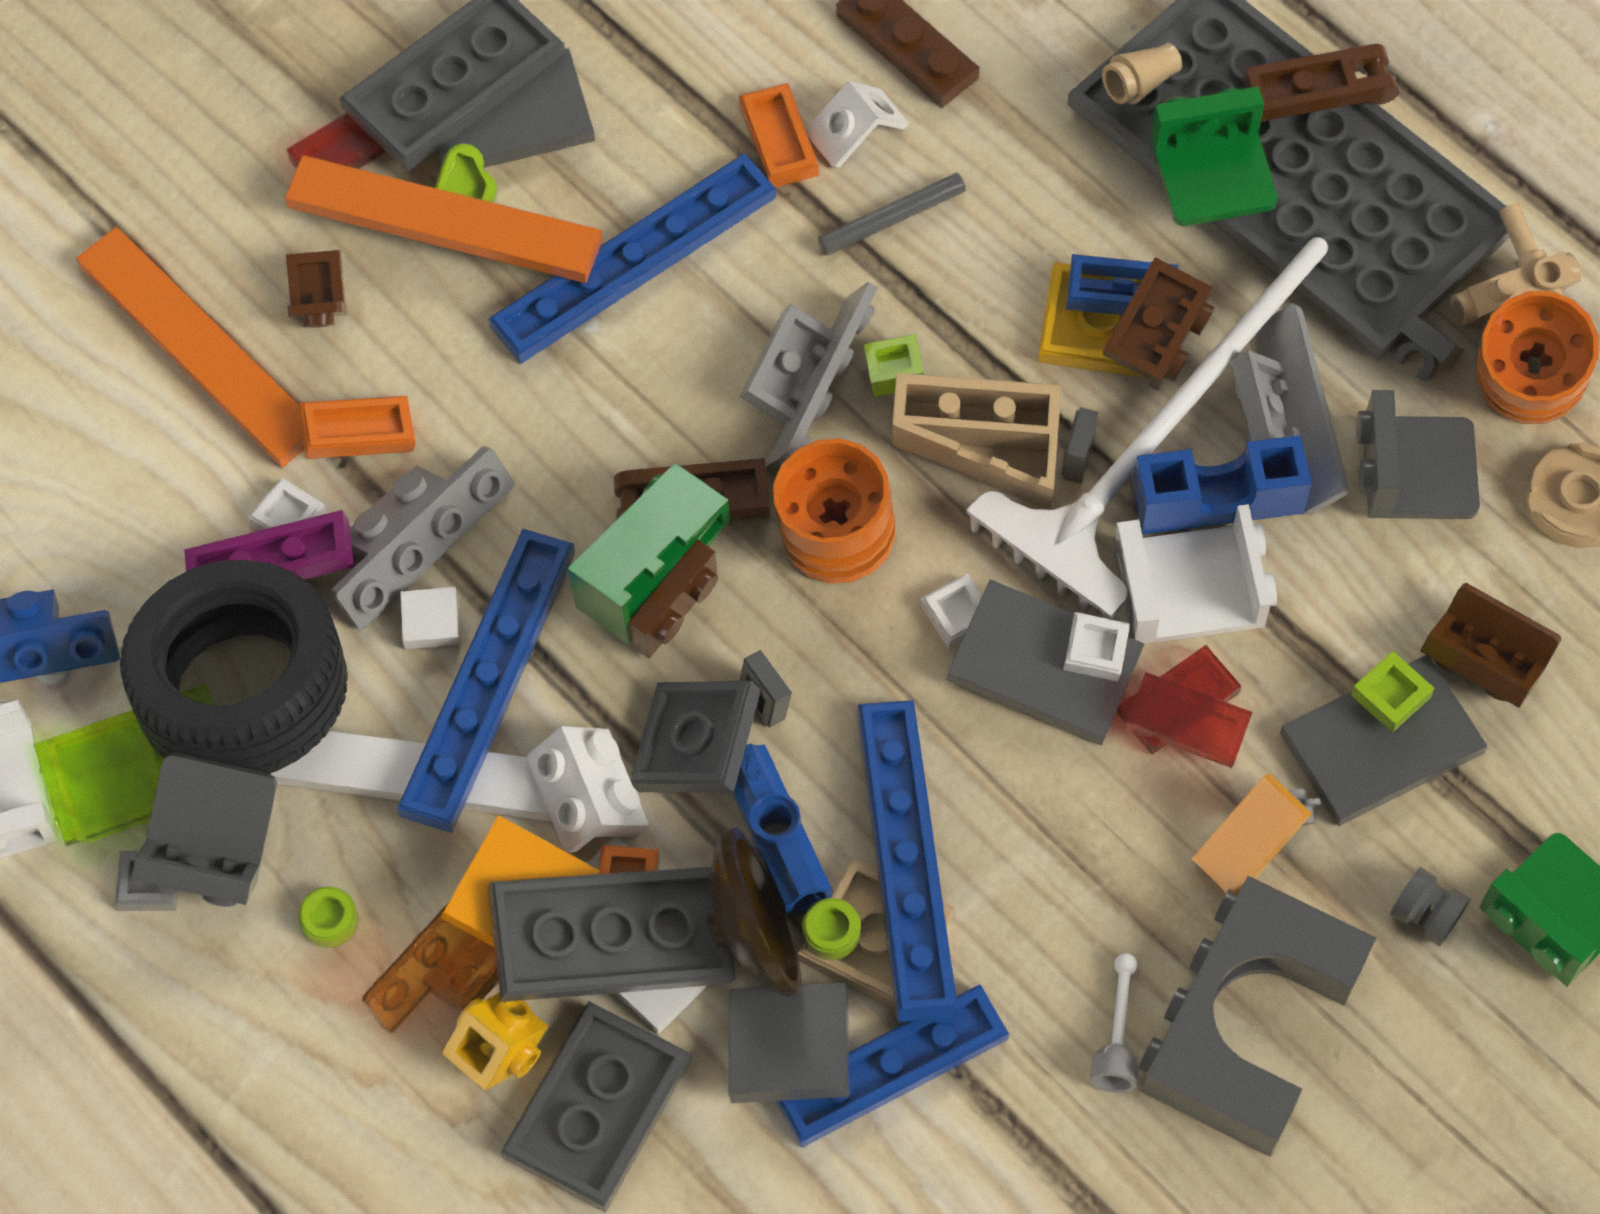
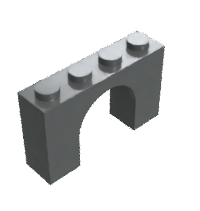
M1247 876L1239 893L1231 889L1227 891L1214 919L1223 925L1214 942L1207 938L1202 940L1189 967L1190 970L1198 974L1189 991L1181 987L1177 989L1164 1016V1019L1172 1022V1025L1164 1041L1155 1037L1152 1038L1138 1069L1147 1073L1142 1093L1271 1157L1296 1106L1302 1088L1244 1060L1234 1053L1224 1042L1217 1029L1214 1018V1001L1220 992L1233 981L1248 975L1263 973L1288 978L1344 1006L1371 952L1376 937L1259 880Z

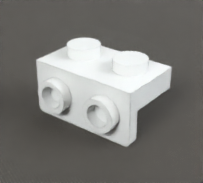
M560 726L528 754L527 761L565 852H577L595 837L635 838L649 827L640 804L639 795L630 781L620 757L619 747L612 738L609 729Z

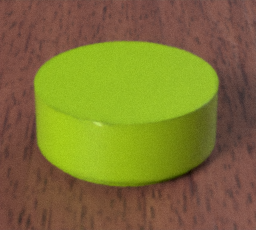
M329 886L318 888L310 892L299 907L298 919L302 931L311 943L319 947L333 948L344 944L354 935L358 927L359 916L355 903L351 896L340 888Z
M826 898L817 901L809 907L803 918L802 933L804 943L819 958L837 960L846 957L853 952L860 940L861 922L857 911L852 905L841 899Z

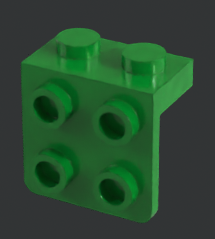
M1259 86L1246 89L1227 88L1217 94L1190 99L1187 97H1176L1165 103L1155 105L1150 142L1171 214L1177 225L1190 226L1267 212L1275 208L1278 196L1258 134L1264 108V101Z
M1554 833L1550 835L1513 873L1506 868L1490 884L1479 908L1488 915L1497 928L1509 934L1533 956L1540 967L1554 975L1566 987L1600 955V866L1564 834Z

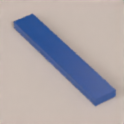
M744 153L601 245L587 283L553 276L489 317L490 328L517 361L522 364L776 198V188Z
M522 528L398 804L399 817L453 833L568 571L567 568L570 566L575 555L574 543Z
M914 700L858 704L857 718L897 1021L956 1018L958 1005Z

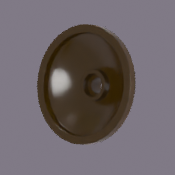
M737 827L722 832L715 846L709 877L711 901L714 912L706 915L710 934L718 948L727 945L743 970L772 992L785 997L798 994L802 990L799 960L785 915L772 883L757 853L743 832Z

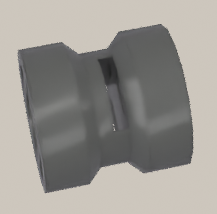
M1420 867L1400 894L1390 915L1404 924H1416L1423 929L1425 938L1440 947L1460 919L1471 899L1456 889L1447 891L1438 885L1435 875Z

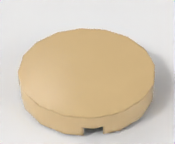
M1584 442L1570 443L1566 448L1555 450V447L1545 452L1533 465L1527 479L1524 498L1528 515L1542 533L1557 543L1575 548L1599 547L1600 447Z

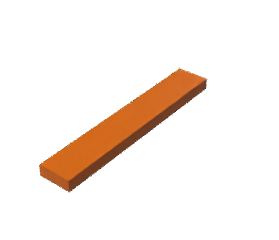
M302 155L285 196L287 208L583 283L588 281L603 240L602 230L305 155Z
M117 226L76 257L79 268L281 468L304 451L298 415L299 405Z

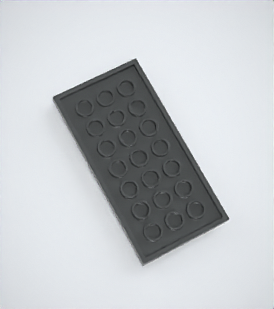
M1175 0L1068 93L1067 105L1162 182L1150 142L1156 104L1165 103L1176 97H1187L1190 99L1217 94L1227 88L1246 89L1244 75L1247 67L1314 54L1246 0ZM1165 43H1171L1176 47L1182 59V68L1179 72L1171 75L1136 104H1129L1127 102L1118 104L1110 98L1103 84L1102 71L1110 63L1113 56L1155 48ZM1370 101L1261 122L1258 134L1277 192L1276 206L1273 210L1211 222L1277 277L1311 239L1315 237L1324 239L1328 245L1327 253L1294 291L1378 360L1406 336L1400 329L1413 313L1424 319L1510 238L1499 214V210L1506 207L1505 204L1382 107L1372 104Z

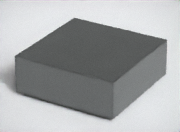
M1080 407L1079 411L1076 410L1064 452L1062 475H1064L1063 479L1082 484L1095 439L1098 411Z
M759 650L744 658L739 681H752L761 689L755 712L765 726L767 725L770 728L786 719L792 692L764 653Z

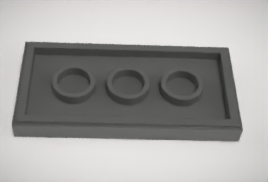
M471 0L339 98L341 107L408 172L565 55V45L519 0Z
M711 867L490 882L488 897L501 1002L732 984L736 979L733 954L727 945L720 948L717 947L706 921V915L714 912L709 886Z

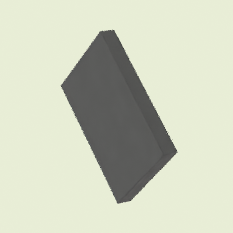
M566 48L565 55L440 147L437 153L441 166L448 150L462 143L470 144L480 151L484 160V168L595 141L593 126L570 49Z
M989 579L947 673L946 680L1102 746L1145 643L1130 637L1127 638L1121 676L1118 682L1065 671L1063 667L1074 614Z
M1424 655L1408 663V665L1435 688L1432 697L1393 733L1351 696L1352 691L1282 725L1281 736L1338 827L1485 753L1487 744L1429 656Z
M588 1001L500 1152L502 1158L606 1213L692 1060L691 1053Z

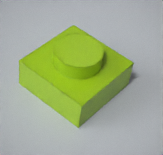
M916 334L863 344L874 397L895 393L897 373L925 375Z
M1392 651L1354 685L1351 696L1393 733L1432 697L1435 688Z

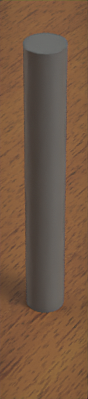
M956 172L819 236V245L826 256L831 255L965 192V183L960 174Z

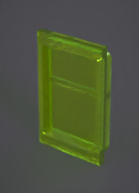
M207 683L181 692L186 698L205 705H214ZM133 709L34 744L40 764L39 771L44 776L56 814L54 819L59 824L66 846L78 842L91 843L150 822L164 757L156 753L155 749L149 744L135 717Z

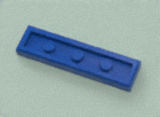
M979 984L956 996L958 1005L956 1018L908 1021L850 1051L849 1097L776 1101L801 1148L1007 1041L1009 1032L982 986Z

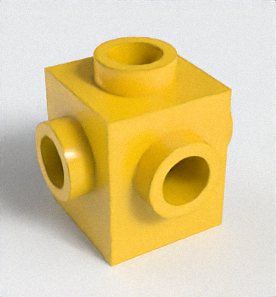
M500 992L484 1001L477 998L468 1004L456 1021L457 1027L442 1054L486 1091L512 1075H515L517 1078L524 1076L534 1066L541 1054V1050L537 1048V1045L547 1030L548 1025L532 1012L525 1001L501 1002Z

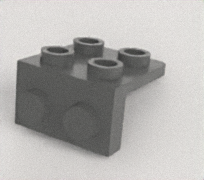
M1372 390L1366 411H1358L1356 421L1357 443L1364 444L1365 459H1361L1359 468L1360 492L1367 493L1368 517L1412 519L1474 518L1480 508L1473 422L1466 417L1396 416L1394 390Z
M177 752L169 753L161 765L147 839L135 857L131 879L146 882V886L149 889L159 893L174 894L181 890L203 895V899L206 902L217 906L230 907L235 906L237 903L246 905L259 875L277 790L276 778L265 772L200 759Z

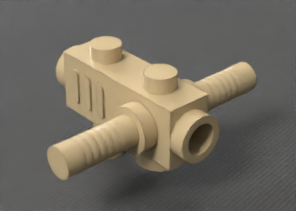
M1519 203L1511 204L1499 210V214L1519 258L1514 262L1517 269L1469 286L1463 292L1451 296L1452 312L1457 322L1462 326L1467 325L1469 327L1490 319L1491 314L1507 299L1528 291H1553L1564 296L1563 291L1581 281L1579 264L1571 253L1565 254L1563 251L1553 256H1547L1545 249H1538Z

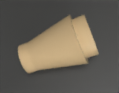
M1165 43L1155 48L1115 55L1102 71L1105 90L1110 98L1118 104L1126 102L1136 104L1171 75L1179 72L1182 68V59L1176 47L1171 43Z

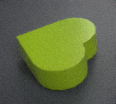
M463 143L455 145L448 150L434 188L493 203L496 199L497 186L493 177L484 171V160L480 151L470 144Z

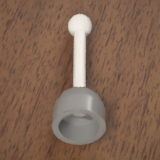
M1129 953L1118 955L1114 961V968L1119 976L1111 1045L1104 1046L1095 1053L1090 1069V1084L1097 1089L1113 1093L1130 1092L1137 1087V1058L1128 1047L1123 1045L1130 975L1137 969V961Z

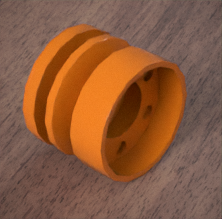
M1528 291L1507 299L1491 314L1482 334L1476 358V381L1484 400L1500 416L1520 424H1545L1564 417L1581 401L1599 358V335L1590 315L1573 299L1553 291ZM1530 357L1540 359L1541 368L1538 374L1528 372Z
M841 438L816 440L798 448L781 465L773 483L774 508L780 525L783 546L792 564L809 578L829 584L854 582L874 573L889 557L896 539L895 515L891 500L889 478L880 459L862 444Z

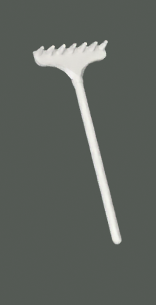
M1315 237L1303 247L1088 493H1084L1076 503L1055 510L1030 509L1011 501L999 492H985L966 510V514L970 516L971 531L977 533L981 525L992 533V545L994 548H1000L1004 541L1013 547L1014 562L1016 564H1021L1024 557L1035 564V574L1038 580H1042L1046 572L1057 580L1058 595L1064 596L1069 588L1079 596L1080 611H1087L1091 604L1101 612V618L1113 620L1115 614L1127 601L1128 589L1126 584L1112 574L1099 559L1094 540L1098 518L1105 511V506L1134 474L1137 456L1151 454L1227 368L1232 362L1231 360L1241 352L1328 251L1327 242L1320 237Z

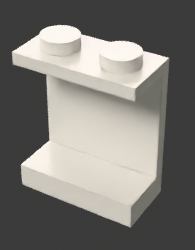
M1249 504L1237 507L1233 526L1143 538L1139 519L1117 522L1113 547L1119 577L1128 589L1125 606L1133 639L1149 644L1265 627L1270 606H1276L1277 591L1273 574H1264L1260 557L1266 554L1264 531L1260 523L1253 524Z
M0 700V858L58 842L31 721L19 700L11 702Z

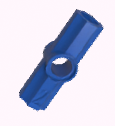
M747 744L732 795L751 834L752 846L758 857L762 859L786 914H804L817 901L832 897V888L801 823L799 807L789 797L766 745ZM775 822L784 823L789 826L786 831L776 835L763 831L765 826Z

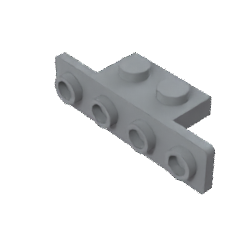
M870 282L865 283L847 297L832 329H829L794 305H789L782 311L739 397L784 425L765 462L766 470L772 474L778 471L781 465L798 448L810 444L811 438L806 433L812 421H817L824 414L832 400L833 394L827 390L833 378L839 377L844 372L853 357L854 350L849 348L855 333L858 335L865 329L874 314L875 307L871 306L870 303L877 291V287Z
M1290 304L1273 314L1255 334L1260 354L1247 350L1231 361L1236 377L1235 390L1242 402L1248 425V441L1301 435L1312 482L1304 513L1312 515L1348 495L1349 486L1303 310L1298 305Z
M487 446L481 447L447 480L416 465L410 472L398 478L393 488L371 509L364 511L356 518L354 524L350 527L353 555L362 559V561L331 589V595L353 626L364 630L401 595L400 591H405L514 487V481L493 449Z

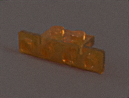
M448 903L416 935L410 945L375 980L374 984L362 997V1002L378 1024L389 1033H393L430 992L462 1012L473 1000L480 998L483 1001L499 983L495 948L443 920L441 916Z

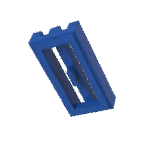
M1072 254L1066 310L1123 315L1140 285L1139 283H1134L1131 279L1142 280L1152 262ZM1170 264L1178 269L1179 265ZM1081 274L1116 278H1113V281L1081 278Z

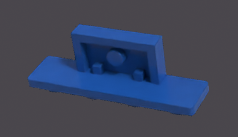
M54 589L41 592L21 591L11 597L0 599V683L106 664L120 659V649L108 611L101 610L59 618V605Z

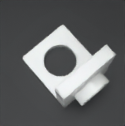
M848 81L805 130L809 139L832 167L840 168L878 124L904 130L909 123L880 88ZM876 103L879 104L885 111H883L879 106H877Z

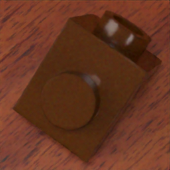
M341 251L287 254L286 264L290 305L287 306L288 317L294 320L302 319L303 328L334 326V316L347 315Z

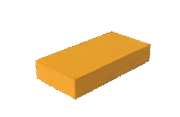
M1271 774L1264 775L1192 857V860L1226 893L1229 889L1239 893L1247 876L1255 879L1312 813Z

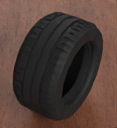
M253 560L216 561L192 568L169 580L149 597L133 617L121 647L120 673L124 690L143 734L151 747L155 749V752L164 758L169 753L177 752L200 759L217 761L270 774L296 762L317 746L337 721L336 718L342 710L341 705L344 704L346 698L347 665L327 604L322 600L318 591H315L314 587L305 582L301 576L271 563ZM263 635L284 643L291 650L290 661L278 681L258 696L232 705H205L186 698L179 692L181 677L192 660L213 644L236 636Z

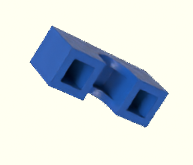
M1301 435L1246 442L1245 450L1241 456L1231 462L1217 466L1196 465L1192 449L1140 455L1136 458L1132 482L1142 535L1234 523L1237 507L1240 505L1249 504L1252 520L1304 514L1312 486Z

